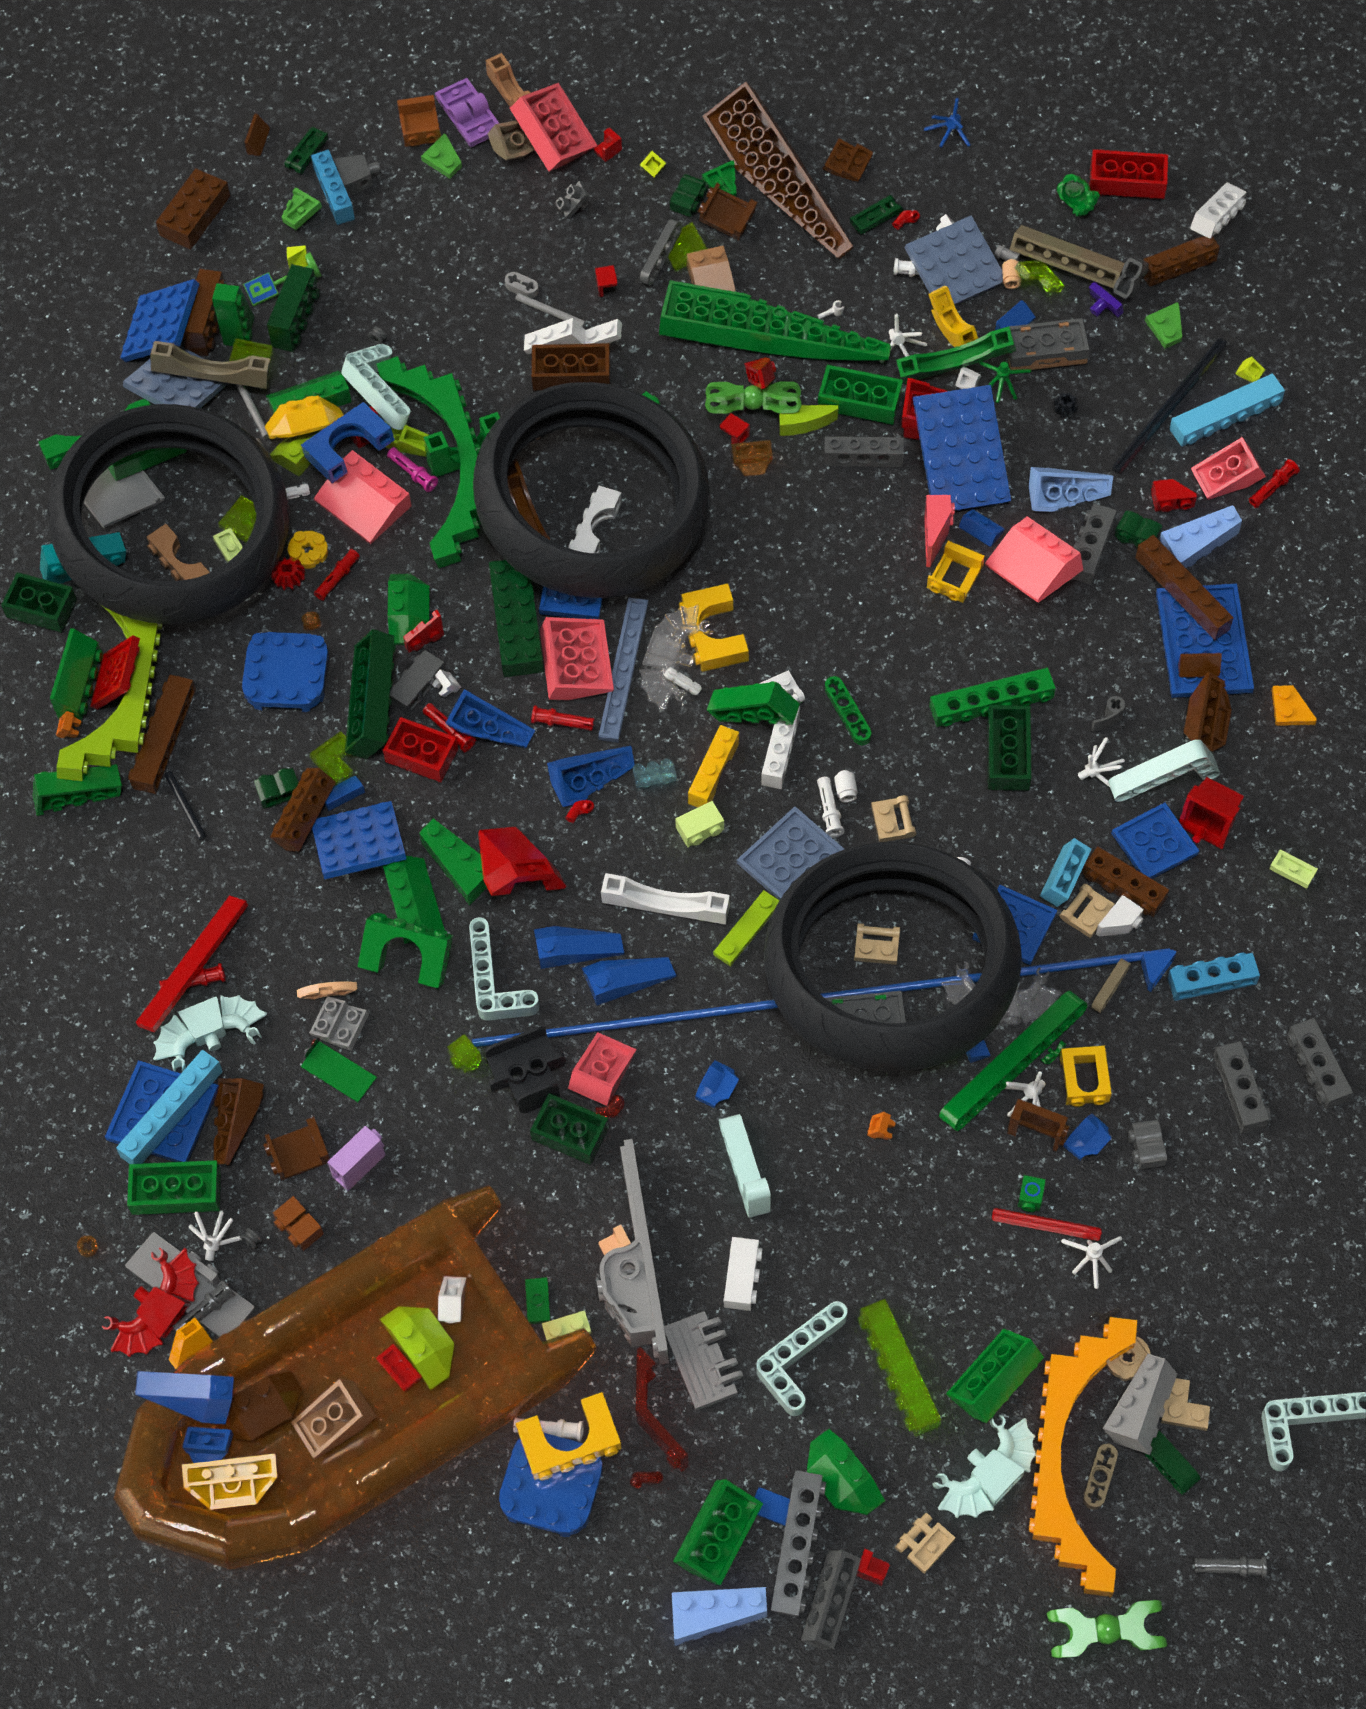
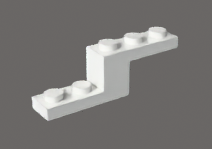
M571 318L526 334L524 351L527 354H531L532 345L610 343L621 339L622 322L616 319L585 330Z

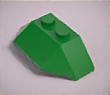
M390 574L388 580L389 634L394 636L395 645H405L403 636L413 630L421 621L425 624L429 621L430 586L412 574Z
M828 1429L811 1441L807 1472L823 1475L822 1481L826 1482L824 1495L835 1509L867 1516L885 1502L874 1479L844 1440Z

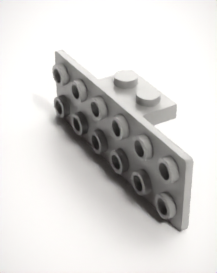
M154 1232L125 1265L128 1270L153 1288L161 1286L163 1272L160 1268L161 1264L152 1259L151 1252L155 1253L159 1258L161 1256L159 1248L165 1250L168 1253L167 1263L171 1262L180 1253L178 1249ZM192 1251L190 1254L188 1253V1257L193 1263H196L195 1277L199 1284L194 1291V1302L189 1301L192 1304L186 1310L187 1314L205 1299L204 1296L207 1292L211 1293L220 1285V1279L217 1275L219 1273L218 1270L210 1264L206 1266L201 1263L202 1259ZM234 1292L235 1296H230L226 1299L219 1309H213L199 1321V1323L225 1342L230 1340L255 1309L251 1303L236 1292Z

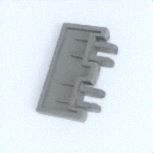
M705 1311L664 1326L665 1336L695 1411L738 1395L734 1384L726 1387L724 1385L743 1377L742 1371H735L721 1377V1371L734 1367L738 1364L736 1358L724 1360L718 1343L710 1346L707 1345L724 1338L727 1334L725 1330H719L712 1334L704 1335L703 1331L717 1327L722 1323L718 1317L708 1320Z

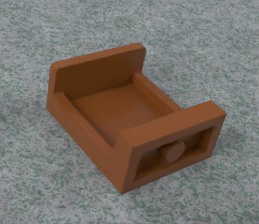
M434 95L397 100L405 147L435 143L441 137Z

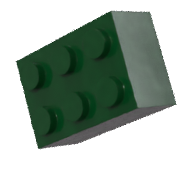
M17 572L1 606L6 618L62 632L77 598L73 588L70 586Z
M549 1093L530 1130L533 1141L591 1165L609 1129V1121L607 1117Z

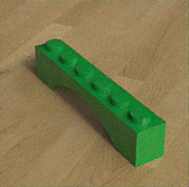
M1008 326L991 331L974 341L955 348L933 353L914 354L897 359L901 379L904 384H907L908 378L924 379L1017 350L1012 331Z
M141 399L129 404L125 411L150 405V403L146 399ZM56 434L38 441L50 470L59 467L70 447L83 435L63 436Z

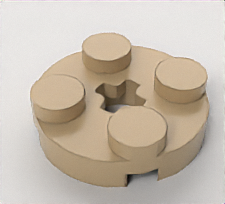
M1136 1336L1134 1349L1132 1348L1126 1352V1354L1131 1353L1133 1355L1131 1358L1132 1362L1124 1361L1123 1355H1120L1112 1362L1107 1360L1106 1366L1115 1377L1123 1381L1132 1380L1147 1354H1150L1148 1345L1140 1337Z

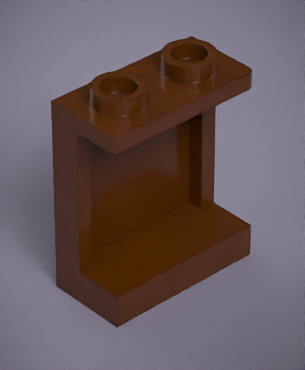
M716 183L714 188L711 187L709 189L706 203L702 202L699 207V221L739 241L756 211L758 202L750 199L749 203L721 190L720 184Z
M1018 1099L1010 1117L1007 1134L1016 1136L1019 1126L1026 1127L1055 1138L1053 1150L1057 1152L1059 1145L1064 1146L1070 1126L1066 1125L1068 1117Z

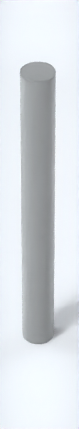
M520 293L516 295V300L564 321L573 318L583 328L586 325V321Z
M235 384L262 437L268 439L269 436L265 430V424L245 385Z

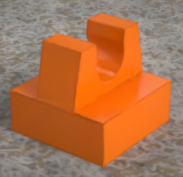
M66 711L59 719L56 736L63 739L65 736L76 738L79 731L74 730L72 726L78 727L81 724V720L74 717V713Z
M886 1112L873 1115L867 1136L873 1139H891L893 1134L889 1133L887 1128L895 1127L896 1122L890 1119L891 1115Z

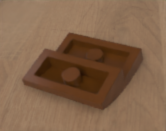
M839 138L823 170L844 179L859 181L873 152L858 143L854 147Z

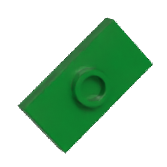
M548 1278L525 1279L528 1324H540L550 1321Z

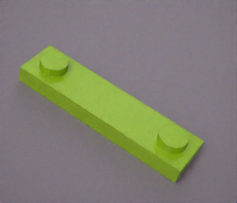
M763 890L713 951V955L731 967L773 915L779 900Z

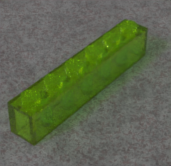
M886 1299L861 1308L860 1317H858L859 1324L862 1330H867L869 1335L867 1337L868 1344L871 1350L875 1349L878 1357H876L878 1366L881 1370H885L888 1376L885 1378L890 1390L895 1391L897 1396L895 1402L899 1411L903 1410L906 1415L904 1421L909 1432L913 1431L916 1437L940 1427L941 1418Z

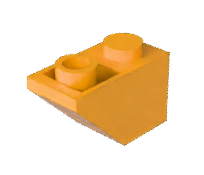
M193 1318L178 1329L175 1334L169 1361L178 1373L188 1368L192 1362L207 1354L211 1348L216 1346L196 1318Z

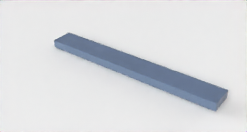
M628 598L612 671L614 690L607 694L598 736L599 740L619 743L648 609V600Z

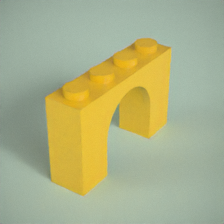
M729 584L681 594L682 602H679L680 612L685 614L684 626L686 631H690L691 648L695 647L696 665L700 664L702 672L749 661V650L744 634L714 639L705 635L700 629L701 623L709 616L733 611V598Z
M603 1392L581 1399L582 1408L589 1425V1435L583 1445L575 1450L560 1451L553 1448L544 1436L538 1416L516 1423V1428L534 1480H546L551 1478L553 1473L559 1471L562 1473L569 1472L578 1464L588 1465L595 1462L598 1457L603 1455L610 1457L618 1453V1450L621 1449V1442Z

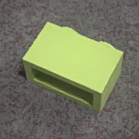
M713 801L675 818L676 829L687 847L699 845L704 839L710 836H717L724 830V819Z

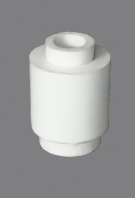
M847 770L840 771L834 777L837 797L840 798L841 802H852L856 800V795L858 794L855 775Z

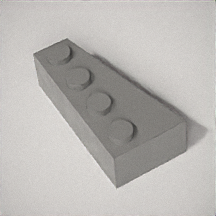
M1147 1354L1104 1425V1431L1116 1444L1150 1455L1152 1439L1156 1438L1158 1433L1157 1424L1159 1418H1163L1165 1412L1163 1408L1165 1400L1169 1399L1177 1377L1176 1371L1166 1359Z

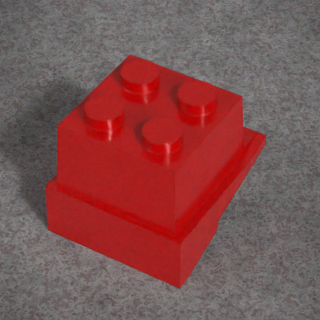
M908 378L901 425L904 428V438L920 440L913 397L947 392V390L930 386V383Z
M1206 777L1199 786L1195 785L1187 795L1179 823L1185 831L1194 835L1192 838L1194 842L1199 843L1203 839L1223 849L1244 796Z

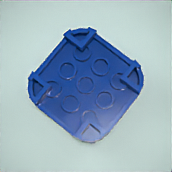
M266 632L254 634L247 647L242 681L243 693L247 702L257 710H262L263 707L302 708V712H309L310 708L316 706L320 701L323 702L327 663L329 660V653L324 638L303 633Z
M544 1433L547 1442L553 1448L560 1451H572L583 1445L580 1442ZM518 1439L513 1448L500 1490L499 1502L502 1512L509 1521L515 1524L518 1522L558 1533L561 1537H570V1535L580 1532L583 1528H586L589 1522V1516L603 1473L601 1458H596L595 1462L588 1465L578 1464L569 1472L562 1473L559 1471L553 1473V1476L546 1480H534L521 1440Z

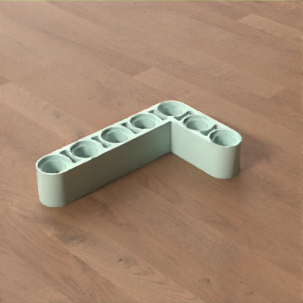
M378 344L349 353L341 370L342 375L392 428L402 430L409 418L410 408L376 373L378 372L376 364L390 359L392 349L385 344Z
M1193 740L1112 777L1108 783L1115 801L1122 802L1193 769L1203 780L1206 777L1210 779L1218 777L1220 771L1213 754L1201 740Z
M474 918L470 923V938L476 1005L479 1017L489 1021L535 1015L540 1007L538 995L535 991L521 990L495 993L489 925L484 918ZM479 928L484 929L482 932H475ZM478 948H486V950L482 952L477 951ZM480 967H488L485 971L479 970ZM483 986H489V987H490L488 990H481V989H480V988L483 987ZM529 1000L534 1001L532 1005L524 1004ZM506 1003L513 1004L511 1007L508 1008L503 1006ZM485 1005L492 1006L488 1010L482 1009V1007H484Z
M737 1114L719 1119L721 1133L748 1218L769 1213L771 1200L769 1186L766 1178L761 1179L741 1115Z
M837 1301L829 1304L762 1355L757 1361L756 1371L758 1378L791 1416L802 1414L805 1409V1396L784 1370L846 1323L847 1307L842 1302ZM834 1311H840L843 1314V1316L840 1318H834L831 1315V1313ZM821 1324L826 1329L819 1332L814 1329V1326ZM798 1338H805L808 1342L805 1345H799L796 1340ZM782 1351H787L790 1353V1356L783 1359L778 1354ZM768 1364L773 1369L769 1372H764L761 1370V1367ZM777 1382H784L787 1387L780 1390L775 1387V1384ZM792 1399H797L801 1404L798 1407H792L789 1402Z
M1366 1392L1269 1401L1262 1412L1261 1418L1270 1466L1276 1471H1284L1293 1460L1288 1425L1366 1418V1409L1361 1408L1359 1402H1366ZM1336 1404H1343L1347 1411H1340ZM1313 1406H1321L1324 1413H1317ZM1291 1408H1298L1301 1411V1415H1294L1291 1412ZM1268 1410L1277 1411L1279 1417L1270 1416ZM1272 1432H1279L1283 1439H1275L1272 1436ZM1276 1455H1284L1287 1462L1278 1461Z

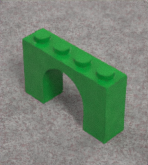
M498 412L479 418L480 433L477 439H474V442L479 444L480 448L488 432L500 418ZM442 431L423 437L427 463L433 476L438 477L460 469L458 447H449Z
M374 913L366 919L358 961L359 968L379 972L384 967L389 941L396 937H404L413 941L419 947L422 954V965L418 983L439 988L444 983L453 935L447 934V931L443 929H428L424 924L413 925L407 923L404 919L386 918L387 916L382 913Z

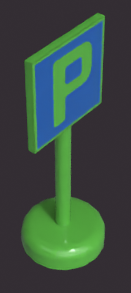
M311 252L307 253L305 259L308 266L306 267L314 269L315 277H322ZM268 272L244 283L243 285L253 307L279 295L275 286L285 282L287 276L273 282Z

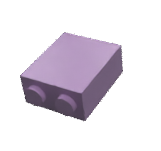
M364 1126L327 1162L332 1177L347 1191L385 1156L384 1144L381 1142L382 1137L375 1129L370 1130Z

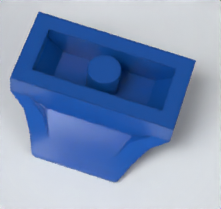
M715 1060L702 1079L695 1099L715 1108L718 1102L729 1099L739 1078L734 1074L733 1069Z
M1090 1114L1072 1132L1063 1147L1079 1160L1086 1155H1097L1112 1139L1108 1132L1109 1127L1095 1115Z
M188 1427L182 1448L190 1455L193 1463L222 1460L228 1453L233 1432L227 1429Z

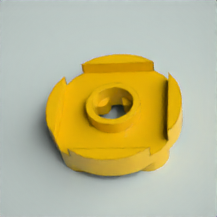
M298 531L288 544V554L294 560L299 559L305 569H311L316 567V564L323 563L326 560L328 546L324 535L314 531ZM311 547L313 550H309L306 553L304 548Z

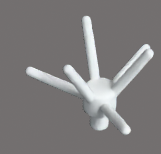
M895 314V329L889 330L891 340L890 351L894 345H898L904 356H909L903 345L905 341L926 347L927 343L907 338L922 336V332L902 333L899 330L898 314Z
M1107 737L1104 738L1099 748L1097 745H1094L1092 755L1088 756V764L1085 765L1086 769L1078 773L1081 780L1089 776L1092 778L1096 776L1109 786L1108 780L1100 773L1122 768L1118 764L1124 763V759L1101 766L1096 762L1108 741Z
M1039 1071L1035 1081L1029 1084L1006 1082L1007 1087L1005 1089L1022 1090L1025 1096L1021 1100L1033 1099L1032 1104L1041 1107L1038 1095L1042 1093V1088L1045 1087V1082L1040 1080L1042 1072ZM1014 1107L1007 1114L1009 1117L1012 1115Z
M222 1210L219 1212L213 1236L207 1235L198 1212H195L194 1215L201 1232L193 1225H189V1229L204 1242L203 1248L206 1249L205 1260L214 1261L215 1251L219 1250V1246L241 1240L240 1236L220 1241L233 1222V1219L230 1218L218 1235L224 1214Z
M1119 1236L1101 1246L1099 1243H1092L1091 1240H1088V1247L1062 1239L1061 1242L1063 1244L1086 1251V1257L1076 1266L1072 1273L1076 1274L1089 1260L1093 1261L1094 1288L1098 1289L1097 1260H1100L1107 1271L1111 1273L1112 1269L1103 1258L1102 1250L1121 1241L1122 1237Z

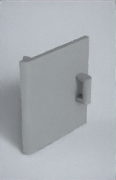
M107 468L89 489L84 504L101 526L105 528L161 503L165 497L143 470L116 481Z

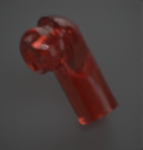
M621 1095L613 1096L607 1107H596V1113L604 1117H616L624 1107L623 1097Z
M659 1471L635 1472L632 1474L630 1484L634 1488H640L642 1483H660L663 1480V1475Z

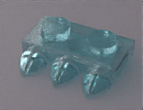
M664 758L660 765L655 761H650L647 764V768L639 763L633 767V776L637 788L677 781L674 764L667 758Z

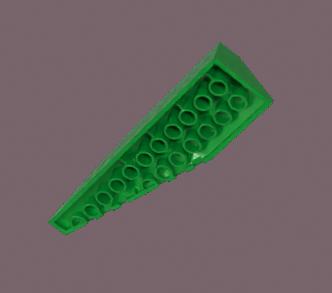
M672 280L669 281L660 317L659 335L776 355L831 360H889L891 345L871 337L862 338L857 332L850 331L848 333L842 331L840 326L834 324L832 326L825 325L824 321L797 311L788 312L785 307L768 305L767 301L759 299V301L753 300L751 295Z

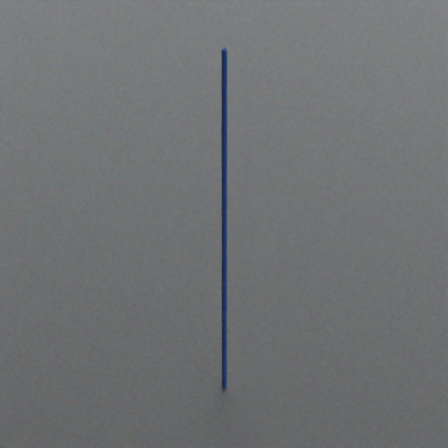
M1170 948L1021 967L1020 976L1117 964L1121 958L1128 962L1141 961L1143 954L1170 950ZM982 973L822 993L821 995L824 998L891 991L903 992L978 982ZM774 1000L546 1029L548 1038L778 1007ZM520 1033L472 1039V1046L474 1048L493 1045Z

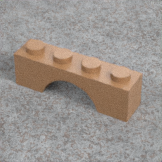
M502 53L486 60L487 75L509 107L521 96L530 93L529 90L524 92L520 88L513 75L511 65Z
M164 524L147 536L149 543L147 548L152 555L159 557V561L165 569L168 567L171 570L170 573L176 581L188 580L210 573L201 562L185 564L176 559L180 543L177 535L167 524Z

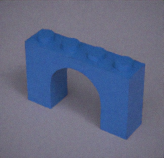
M364 402L301 444L305 458L331 483H334L348 473L344 460L333 450L339 441L350 436H360L367 439L380 451L395 440L391 427Z

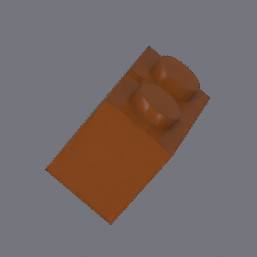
M292 1196L273 1212L275 1217L274 1224L281 1232L285 1230L289 1236L287 1238L295 1248L299 1246L304 1251L324 1233L316 1220L309 1213L306 1214V1209Z

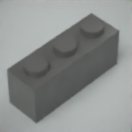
M426 650L421 655L416 656L412 666L402 673L400 680L396 684L392 685L389 695L391 705L410 715L434 687L432 684L437 678L435 674L439 670L446 671L444 661Z

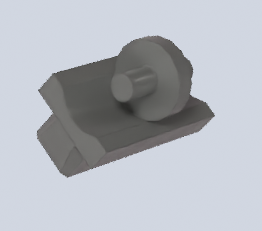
M578 181L576 185L570 184L568 186L567 195L564 198L559 197L556 200L558 209L564 212L566 218H571L579 208L585 209L588 206L587 198L590 195L584 187V182Z

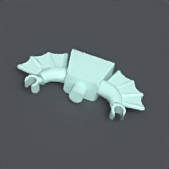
M240 995L231 998L221 996V1007L217 997H213L181 1010L178 1013L182 1022L176 1015H173L168 1024L161 1026V1034L154 1041L156 1054L153 1059L156 1061L175 1056L176 1059L172 1061L173 1071L176 1072L177 1067H182L183 1072L186 1069L183 1060L186 1049L195 1042L197 1046L207 1044L209 1051L218 1050L221 1047L219 1038L226 1035L225 1029L236 1028L243 1033L246 1032V1036L251 1044H256L253 1037L258 1035L262 1038L257 1028H250V1025L265 1017L267 1012L260 1010L256 1006L255 1001H246Z
M998 1415L1001 1420L999 1426L994 1423L993 1418L990 1419V1425L999 1431L997 1434L1000 1439V1445L997 1451L993 1449L986 1457L977 1449L971 1452L967 1459L976 1468L972 1471L970 1479L964 1482L955 1480L951 1482L945 1474L941 1473L935 1476L942 1480V1485L934 1482L932 1483L934 1488H949V1492L938 1506L939 1510H948L956 1518L961 1515H970L977 1518L984 1511H993L994 1506L1023 1477L1024 1472L1031 1471L1030 1464L1036 1456L1033 1448L1035 1434H1032L1028 1429L1026 1418H1023L1008 1430L1004 1428L1006 1421L1002 1415Z

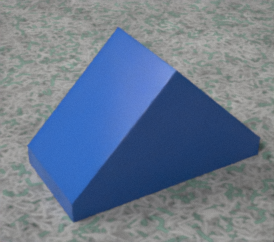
M1175 950L1143 954L1141 965L1148 991L1152 992L1173 963L1176 955Z

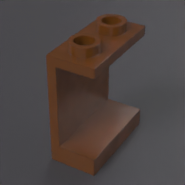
M314 1117L306 1119L307 1127L271 1140L269 1134L265 1135L267 1143L263 1144L267 1156L272 1155L274 1162L270 1164L274 1175L279 1174L281 1181L325 1165L330 1160Z

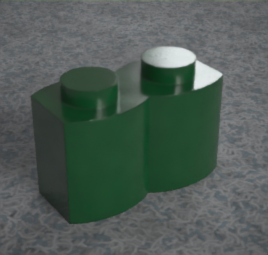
M684 174L671 197L670 210L691 217L694 212L697 213L700 206L699 201L701 198L704 199L707 193L705 181Z
M1125 511L1116 527L1115 537L1122 543L1134 544L1138 548L1139 544L1152 535L1158 539L1162 531V525L1154 520L1143 518L1135 512Z
M283 768L274 775H262L254 781L263 808H270L282 802H288L293 790L299 783L293 768Z

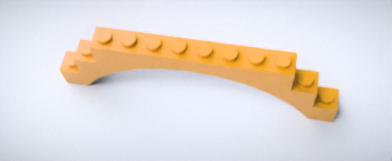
M1110 1317L1109 1323L1104 1324L1103 1337L1105 1338L1080 1336L1079 1343L1075 1342L1074 1356L1078 1357L1051 1354L1050 1361L1045 1362L1044 1374L1048 1375V1383H1043L1042 1397H1046V1405H1041L1040 1419H1044L1043 1428L1039 1427L1038 1441L1042 1442L1041 1450L1036 1452L1035 1464H1040L1039 1473H1034L1033 1486L1037 1487V1496L1032 1495L1031 1509L1035 1510V1518H1030L1029 1532L1033 1533L1032 1540L1060 1543V1545L1055 1547L1054 1559H1059V1567L1086 1570V1572H1081L1080 1586H1084L1085 1594L1112 1597L1116 1569L1091 1545L1076 1522L1066 1498L1061 1474V1443L1065 1424L1072 1407L1088 1382L1107 1365V1360L1112 1362L1130 1349H1134L1137 1320Z

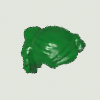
M1073 174L1066 175L1057 186L1060 199L1073 208V214L1079 217L1087 215L1089 211H1093L1094 205L1097 204L1100 196L1099 192L1090 190V186L1085 180Z

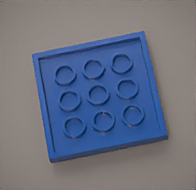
M193 279L141 295L137 301L138 304L133 314V320L120 358L127 362L151 355L154 341L180 346L200 283Z
M392 801L316 819L312 826L324 880L406 860Z
M138 1060L105 1135V1139L120 1144L181 1073ZM213 1083L154 1149L151 1155L173 1162L189 1161L216 1098L218 1085Z

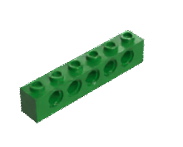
M1044 668L931 696L930 709L936 727L950 726L955 722H966L979 716L987 717L989 705L1029 706L1040 701L1047 702L1054 698L1055 685L1049 669Z

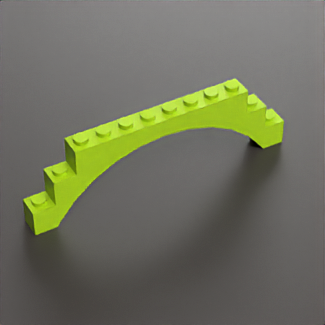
M105 608L121 627L126 639L132 635L140 638L138 645L140 650L135 657V669L130 680L131 686L118 708L103 725L87 737L60 749L57 762L58 779L82 781L83 774L88 772V765L110 767L111 759L116 758V751L138 753L139 745L144 743V733H141L142 728H146L147 716H144L145 711L149 712L150 700L147 699V695L152 694L153 683H150V678L154 679L155 666L152 665L153 662H157L158 650H155V647L160 645L161 634H158V629L162 630L163 624L131 619Z

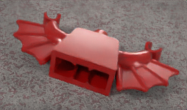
M159 1248L161 1251L159 1258L155 1253L151 1252L152 1259L161 1264L163 1280L160 1287L155 1286L150 1292L141 1286L134 1293L133 1297L142 1303L136 1311L139 1315L137 1318L129 1322H119L115 1317H104L109 1319L111 1323L109 1327L102 1326L103 1329H119L120 1331L111 1348V1352L121 1351L128 1357H131L132 1354L138 1352L148 1354L153 1347L163 1345L160 1338L168 1337L173 1330L172 1326L181 1319L192 1304L189 1301L194 1302V1291L199 1284L195 1277L196 1263L189 1259L186 1248L168 1263V1253L165 1250Z

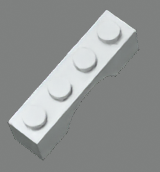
M598 486L597 491L592 493L590 498L591 504L584 511V520L582 524H578L576 537L570 541L569 549L587 553H600V540L592 531L601 521L615 519L622 504L621 492Z

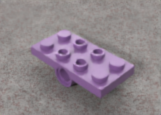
M468 78L435 92V98L470 148L488 140V132L495 124H500L490 111L485 96L482 93L478 94Z

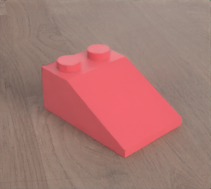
M1243 437L1191 468L1208 500L1247 488L1266 477Z
M926 495L924 516L926 567H931L949 534L950 525H953L955 504L951 503L950 495Z
M597 1032L573 1069L568 1089L607 1106L633 1059L636 1049Z

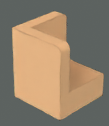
M621 1225L613 1228V1235L599 1241V1246L604 1256L615 1248L631 1244Z

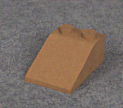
M724 246L687 254V270L692 284L736 292Z
M339 1379L291 1423L312 1457L317 1459L360 1432L376 1418V1415L353 1380Z

